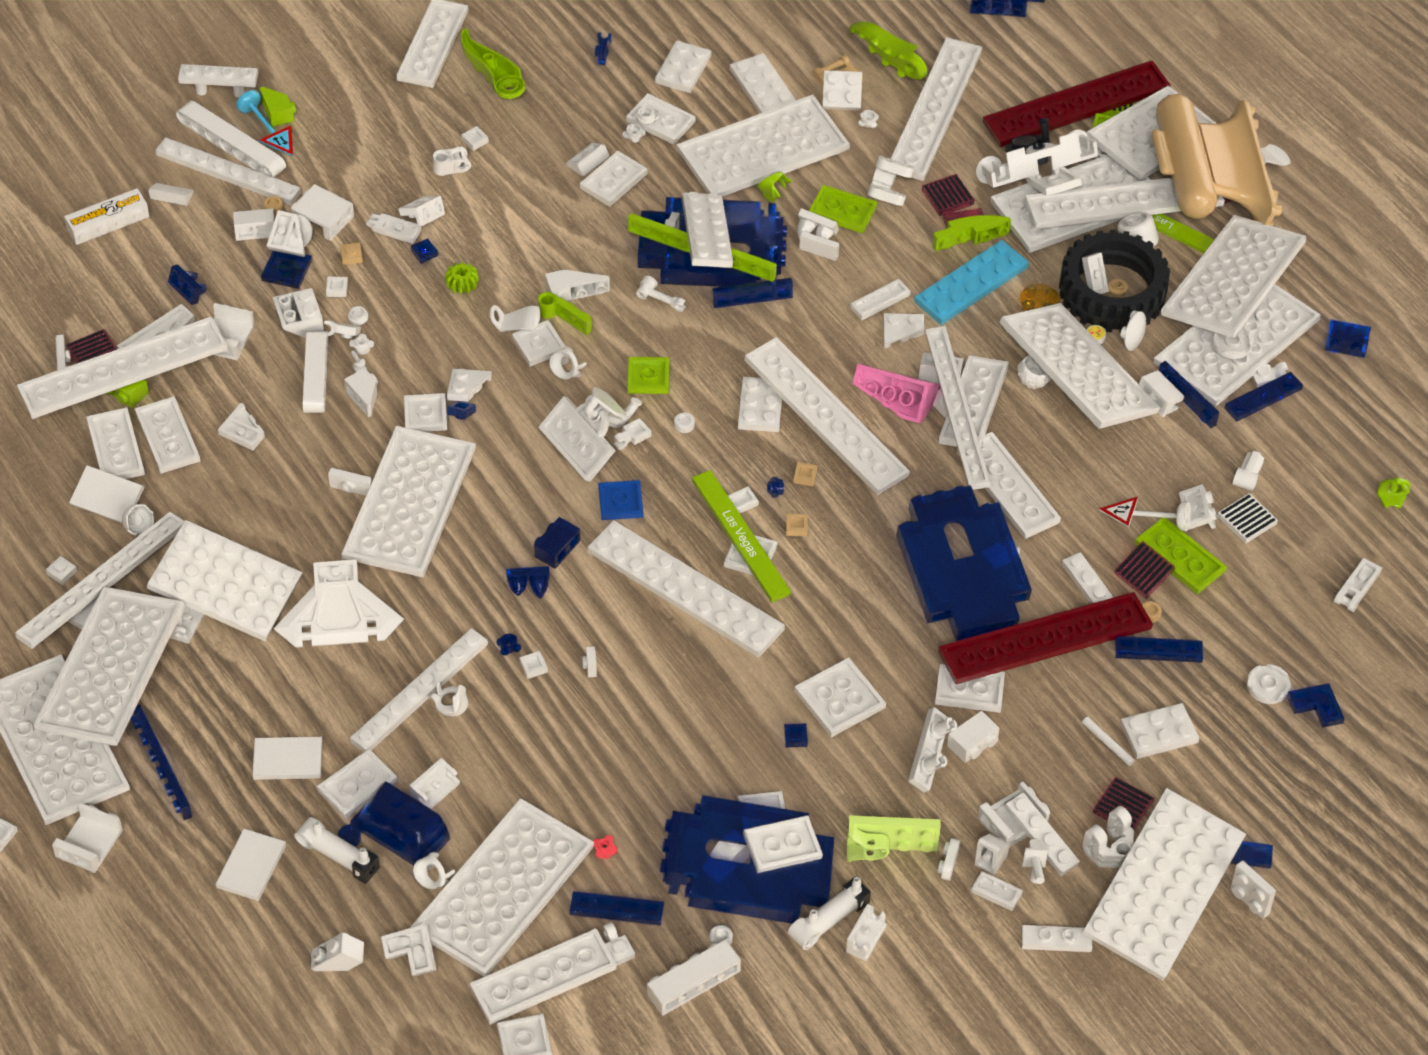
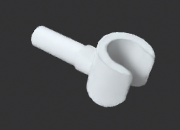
M355 350L351 351V355L356 361L352 365L354 371L358 372L363 368L367 370L365 360L360 359Z

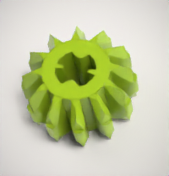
M463 261L459 265L454 262L453 267H448L447 272H445L446 286L453 294L459 292L460 295L463 292L469 294L471 290H476L479 282L476 267H472L471 263L465 265Z

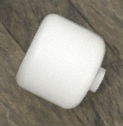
M1138 212L1130 214L1120 220L1117 225L1118 233L1128 231L1130 232L1129 235L1134 237L1138 234L1143 237V241L1147 242L1150 240L1154 243L1153 248L1158 244V232L1154 219L1149 213Z

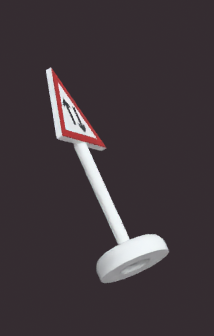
M1139 497L1099 508V511L1128 528L1133 516L1175 518L1177 528L1180 531H1188L1191 521V506L1189 502H1181L1178 505L1177 513L1136 511L1135 508Z

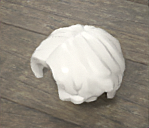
M1030 355L1026 356L1017 366L1019 380L1027 388L1033 390L1042 388L1052 380Z

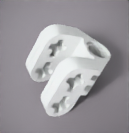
M880 155L867 195L903 206L906 195L893 191L891 188L896 174L912 178L915 168Z
M1118 806L1109 813L1107 831L1115 840L1111 844L1110 849L1106 846L1107 835L1099 825H1093L1085 832L1082 845L1083 850L1098 867L1120 868L1134 845V830L1130 827L1132 818L1124 807Z

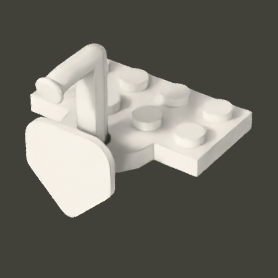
M593 387L591 399L579 407H576L568 397L563 396L538 428L585 481L591 482L616 451L604 438L608 427L620 428L624 426L637 408L642 405V402L638 398L632 397L628 407L623 410L609 394Z

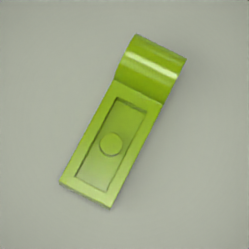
M543 292L539 295L538 306L541 317L549 319L556 315L585 335L592 332V317L588 313L582 312L574 304L567 302L552 292Z

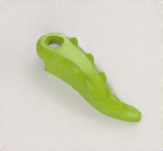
M860 21L850 26V33L858 34V37L863 38L869 44V51L871 53L877 52L882 57V64L884 66L892 65L895 67L898 77L907 75L912 79L922 80L927 75L928 70L925 62L919 55L913 52L918 45L906 42L871 22Z
M464 28L461 32L463 52L466 58L474 65L475 70L485 75L486 80L493 86L494 92L504 99H514L522 95L525 91V82L521 76L520 68L503 55L472 40L469 30ZM514 87V89L507 90L506 88Z

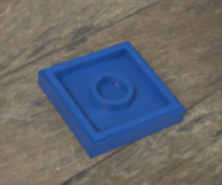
M640 480L598 483L601 520L643 518Z

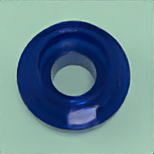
M771 477L767 483V491L772 498H777L779 495H783L784 492L783 480L777 477Z

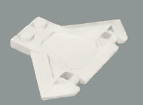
M357 559L313 563L315 585L277 624L274 630L295 648L303 647V641L312 640V646L368 642V636L377 635V641H385L402 623L404 618L358 582ZM367 623H376V627H367ZM302 628H311V631L302 632Z

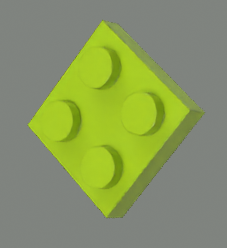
M628 357V394H669V357Z

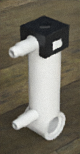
M309 817L294 834L295 839L300 845L307 849L313 848L352 871L353 877L365 884L368 883L380 868L379 858L376 854L366 848L358 849L326 830L323 824L313 817Z
M854 877L843 885V890L817 910L812 909L808 917L796 920L790 926L788 935L803 950H808L818 941L822 934L854 910L859 912L870 903L871 892L861 883L859 877Z

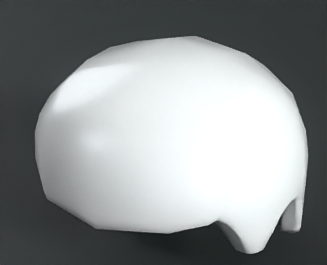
M145 504L131 505L125 509L122 515L123 527L131 535H141L154 524L153 511Z

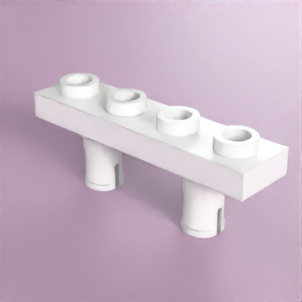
M181 64L178 80L179 83L195 84L197 95H205L207 93V85L233 86L234 96L239 98L245 93V87H256L258 68Z
M935 707L928 710L908 782L923 793L930 791L935 770L947 765V758L941 754L944 738L947 733L957 729V722L952 720L953 718L951 717L948 718Z

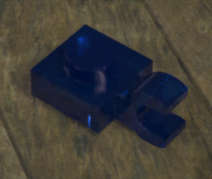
M601 32L597 34L599 45L595 47V56L598 57V65H606L612 35L609 33L607 38H602Z

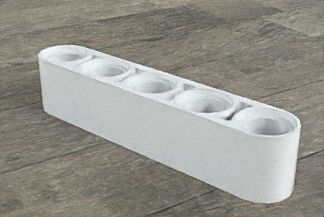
M327 331L306 332L303 387L304 413H325L328 359Z

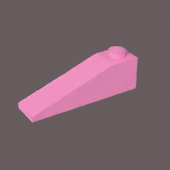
M857 364L853 380L855 386L877 399L883 406L895 412L897 416L916 423H922L932 409L939 388V384L862 364Z

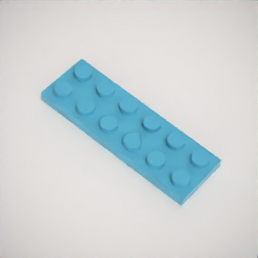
M1000 240L916 295L914 302L942 325L1029 268V262L1006 242Z

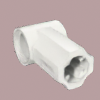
M1257 451L1247 453L1241 468L1238 467L1232 485L1253 492L1258 480L1259 471L1264 463V457L1261 456V453Z

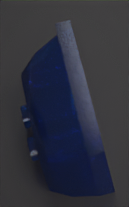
M386 781L376 788L367 803L350 820L353 828L413 866L417 860L426 857L431 852L438 853L450 840L447 826L438 813Z

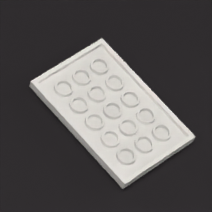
M1166 86L1087 131V137L1097 141V146L1141 181L1160 170L1151 136L1153 130H1160L1156 117L1157 105L1166 96L1178 93L1171 87ZM1194 106L1198 123L1217 124Z
M185 520L149 580L147 589L169 599L183 601L184 605L262 641H266L301 579L302 572Z

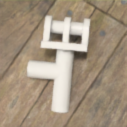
M1031 839L1029 842L1030 847L1025 848L1022 866L1032 867L1030 881L1042 884L1044 882L1042 867L1046 865L1048 848H1042L1041 842L1038 839Z

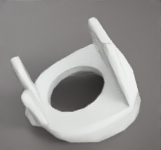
M568 346L554 352L549 361L552 372L558 378L564 380L581 377V372L578 370L587 365L586 362L578 365L577 358L572 353L573 349ZM568 358L572 362V370L569 373L564 371L562 365L568 363Z
M438 681L436 684L437 694L433 693L431 695L438 712L451 717L464 713L469 703L466 688L458 685L446 687L442 690ZM455 693L456 695L452 697V705L446 706L442 704V698L446 694Z
M431 852L426 857L417 860L413 868L414 877L419 884L430 890L446 886L449 883L447 878L455 873L453 869L445 874L443 866L437 859L439 853ZM434 866L439 873V878L436 882L431 880L427 873Z

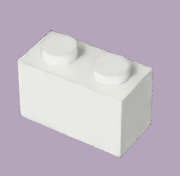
M980 711L960 725L955 731L949 733L947 747L966 763L970 759H976L987 747L991 748L997 743L999 727L983 711Z

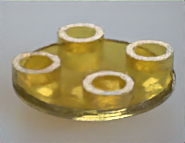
M1032 284L1022 290L1020 303L1022 310L1028 311L1060 303V297L1057 291L1048 285Z

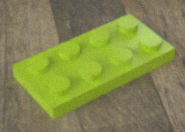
M1161 518L1135 539L1134 544L1137 547L1142 543L1145 544L1141 549L1142 551L1149 547L1146 554L1151 550L1154 551L1150 556L1151 558L1158 554V557L1155 559L1156 562L1159 558H1163L1160 565L1165 561L1168 562L1164 567L1165 569L1172 565L1168 572L1197 595L1226 572L1227 566L1183 531H1180L1167 518Z

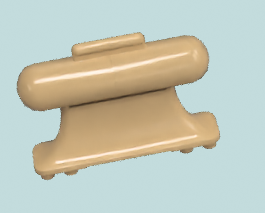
M1181 94L1168 95L1157 105L1156 117L1160 130H1153L1151 136L1159 169L1162 174L1171 175L1179 208L1185 216L1193 219L1205 218L1216 208L1217 196L1241 204L1249 211L1254 221L1261 222L1263 225L1273 226L1274 216L1281 215L1282 206L1276 204L1278 191L1272 189L1256 134L1259 122L1257 119H1253L1255 107L1249 105L1248 101H1240L1230 119L1218 124L1198 123L1193 103L1188 97Z

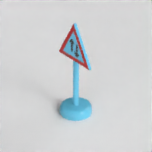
M250 90L241 95L236 102L238 111L241 113L253 111L271 133L259 139L258 142L293 156L291 125L276 132L256 108L261 101L258 91Z

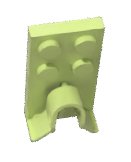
M849 815L847 861L882 859L889 855L890 849L923 852L938 851L941 819ZM872 851L873 855H867V852Z

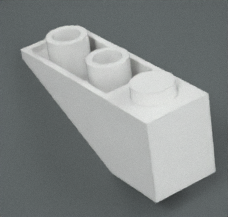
M560 270L545 274V288L547 292H552L558 297L570 301L609 292L610 278L606 275Z

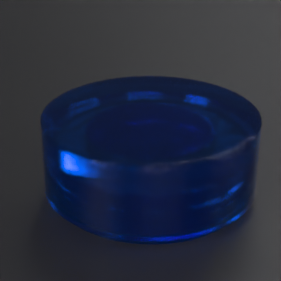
M348 824L340 828L338 837L353 846H357L361 841V831L357 826Z

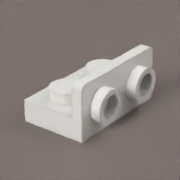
M422 196L399 208L400 216L416 218L418 226H423L445 215L441 196Z
M1202 484L1179 492L1181 502H1189L1191 506V521L1188 530L1205 524H1209L1212 529L1216 528L1215 520H1217V514L1211 503H1214L1211 491H1207Z

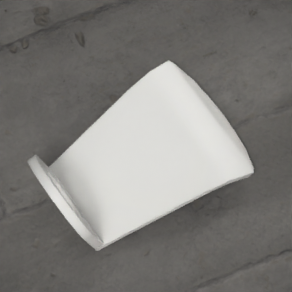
M1269 144L1264 148H1260L1265 164L1266 162L1281 166L1290 164L1289 156L1276 145Z
M494 305L490 308V318L499 332L514 330L533 331L540 320L539 306H527L504 314L498 306ZM495 310L497 311V313H498V315H499V320H498V321H496V319H495V317H494V311H495Z

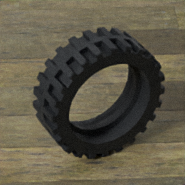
M1103 230L1096 231L1094 236H1091L1090 233L1084 235V240L1077 239L1074 242V246L1068 248L1066 256L1063 258L1059 283L1060 299H1064L1063 306L1066 309L1070 308V313L1074 317L1078 316L1080 323L1084 325L1087 323L1099 325L1106 329V332L1112 333V330H1119V333H1121L1124 326L1127 327L1130 315L1134 310L1145 314L1147 326L1150 324L1151 318L1155 320L1159 316V311H1161L1166 301L1170 268H1167V259L1162 258L1163 252L1159 248L1155 250L1153 248L1154 243L1150 240L1145 242L1142 240V236L1138 234L1136 237L1131 236L1128 231L1116 233V230H1110L1109 233H1103ZM1094 253H1102L1104 265H1119L1135 271L1146 281L1148 288L1137 295L1124 298L1099 294L1089 288L1080 277L1084 273L1082 257Z

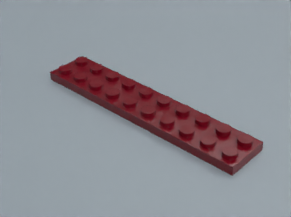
M1151 60L984 116L983 123L997 144L1003 147L1006 144H1010L1011 140L1018 136H1036L1041 134L1039 119L1048 118V129L1051 131L1095 116L1096 113L1101 114L1145 99L1166 86L1171 87V84L1154 61Z
M1135 592L941 645L938 647V653L956 685L1151 630L1153 623Z

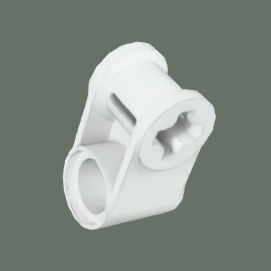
M456 147L435 151L433 154V172L436 175L444 176L468 171L471 168V162L467 159V150L464 147Z

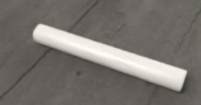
M1089 717L1082 721L1085 727L1128 766L1134 763L1135 759Z

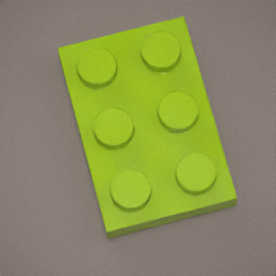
M823 185L809 211L837 222L840 227L863 234L877 209L878 202Z

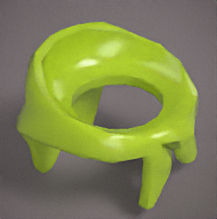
M781 171L768 176L757 185L762 195L771 202H775L776 198H780V194L774 186L776 181H779L784 189L786 188L785 182H792Z
M1400 477L1380 481L1377 495L1381 499L1385 508L1389 506L1401 508L1407 494L1410 493L1411 483L1407 479Z

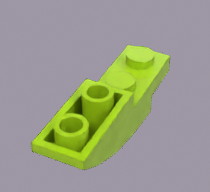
M978 215L948 221L947 229L933 233L932 247L935 251H939L969 240L976 245L1005 236L1010 233L1011 219L1004 216Z

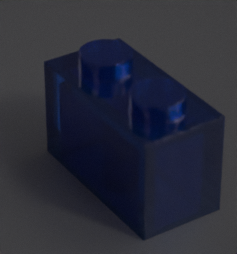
M1331 319L1324 350L1365 358L1371 327Z
M558 517L554 523L549 524L546 532L535 540L533 545L535 558L556 569L580 542V528Z

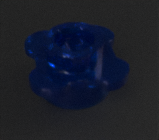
M504 634L496 641L497 645L501 648L500 653L504 656L521 650V645L517 643V636L514 634Z

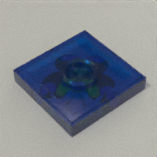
M273 250L262 272L261 281L300 289L311 265L312 256L305 254V257Z

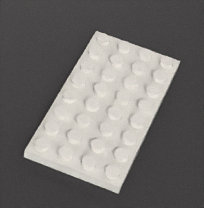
M814 95L677 144V151L707 194L716 193L722 195V197L756 185L776 172L781 171L785 174L850 150V143Z
M1109 155L1068 169L1079 176L1082 181L1081 186L1072 189L1140 181ZM1146 177V178H1144V179L1141 180V181H1147V180H1150V178H1149V177ZM1030 184L1021 185L993 195L990 198V203L1000 216L1010 217V229L1028 253L1122 220L1114 219L1035 229L1024 200L1025 195L1039 194L1041 192Z
M1233 215L1162 307L1161 316L1235 338L1306 243V236Z
M1274 284L1243 326L1244 330L1247 333L1249 331L1254 339L1252 351L1247 356L1230 359L1219 355L1212 345L1215 332L1192 326L1154 357L1153 363L1208 402L1217 406L1255 375L1260 367L1267 365L1320 320L1321 315Z
M1061 303L1001 318L999 323L1098 429L1158 413L1160 406Z
M396 426L343 549L342 559H357L358 563L424 578L476 450V443Z
M103 587L34 723L35 729L117 746L184 610L183 601Z
M62 655L0 679V735L45 826L79 812L78 805L80 803L87 806L95 805L130 790L129 784L108 744L35 729L34 723L65 664Z
M1166 788L1082 934L1164 981L1246 833Z
M520 798L413 923L411 928L422 924L427 925L430 941L433 946L481 976H488L594 848V842Z

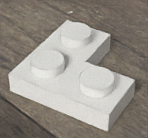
M422 924L381 936L385 958L390 960L408 955L412 976L437 970L427 925Z

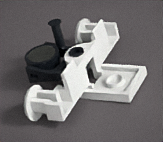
M1042 118L1038 120L1041 135H1022L1013 138L1010 142L1011 146L1009 144L1005 145L1007 163L1002 164L995 156H986L979 161L976 167V175L982 183L988 184L993 188L1025 178L1028 184L1044 195L1049 196L1082 185L1081 178L1064 166L1097 157V141L1088 138L1085 131L1073 130L1066 135L1058 137L1059 144L1050 143L1048 129L1049 119ZM1048 156H1050L1052 175L1041 178L1038 165L1046 164L1049 161Z

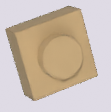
M360 243L340 245L343 265L363 263Z
M797 462L793 483L814 487L818 465Z
M786 514V536H807L808 514Z

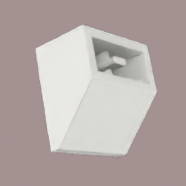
M312 288L273 297V302L284 330L304 338L306 337V332H324L322 315Z

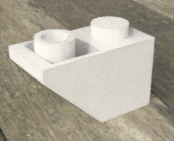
M340 933L312 949L311 970L348 971L363 963L364 942L346 933Z

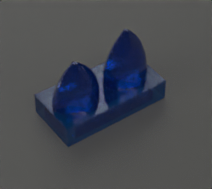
M179 265L171 266L168 283L191 305L197 304L200 295L207 290V285L195 281L198 273L184 271Z
M549 566L506 569V577L510 589L517 596H520L525 590L527 581H530L533 592L541 599L547 590L550 580Z

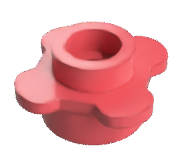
M606 835L605 838L593 840V847L596 849V856L598 858L606 859L617 853L618 849L613 844L614 839L612 836Z

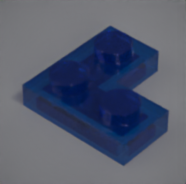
M1329 683L1288 691L1287 699L1294 714L1315 710L1322 728L1344 723L1345 718Z

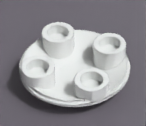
M1132 311L1127 327L1124 326L1121 330L1120 336L1124 338L1125 348L1129 351L1135 350L1144 337L1146 316L1143 312Z

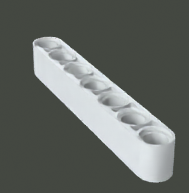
M189 101L176 112L178 120L183 125L253 170L275 177L286 168L285 161L278 154L195 101Z

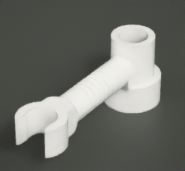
M646 275L641 280L640 287L636 291V295L640 299L645 300L648 296H651L669 304L678 312H682L686 306L683 305L685 300L683 298L671 297L655 290L658 283L653 277Z

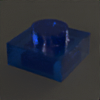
M428 238L411 245V252L420 264L438 256V250Z
M456 401L447 407V414L455 416L457 419H467L476 412V404L464 401Z
M806 723L784 724L785 748L808 747Z

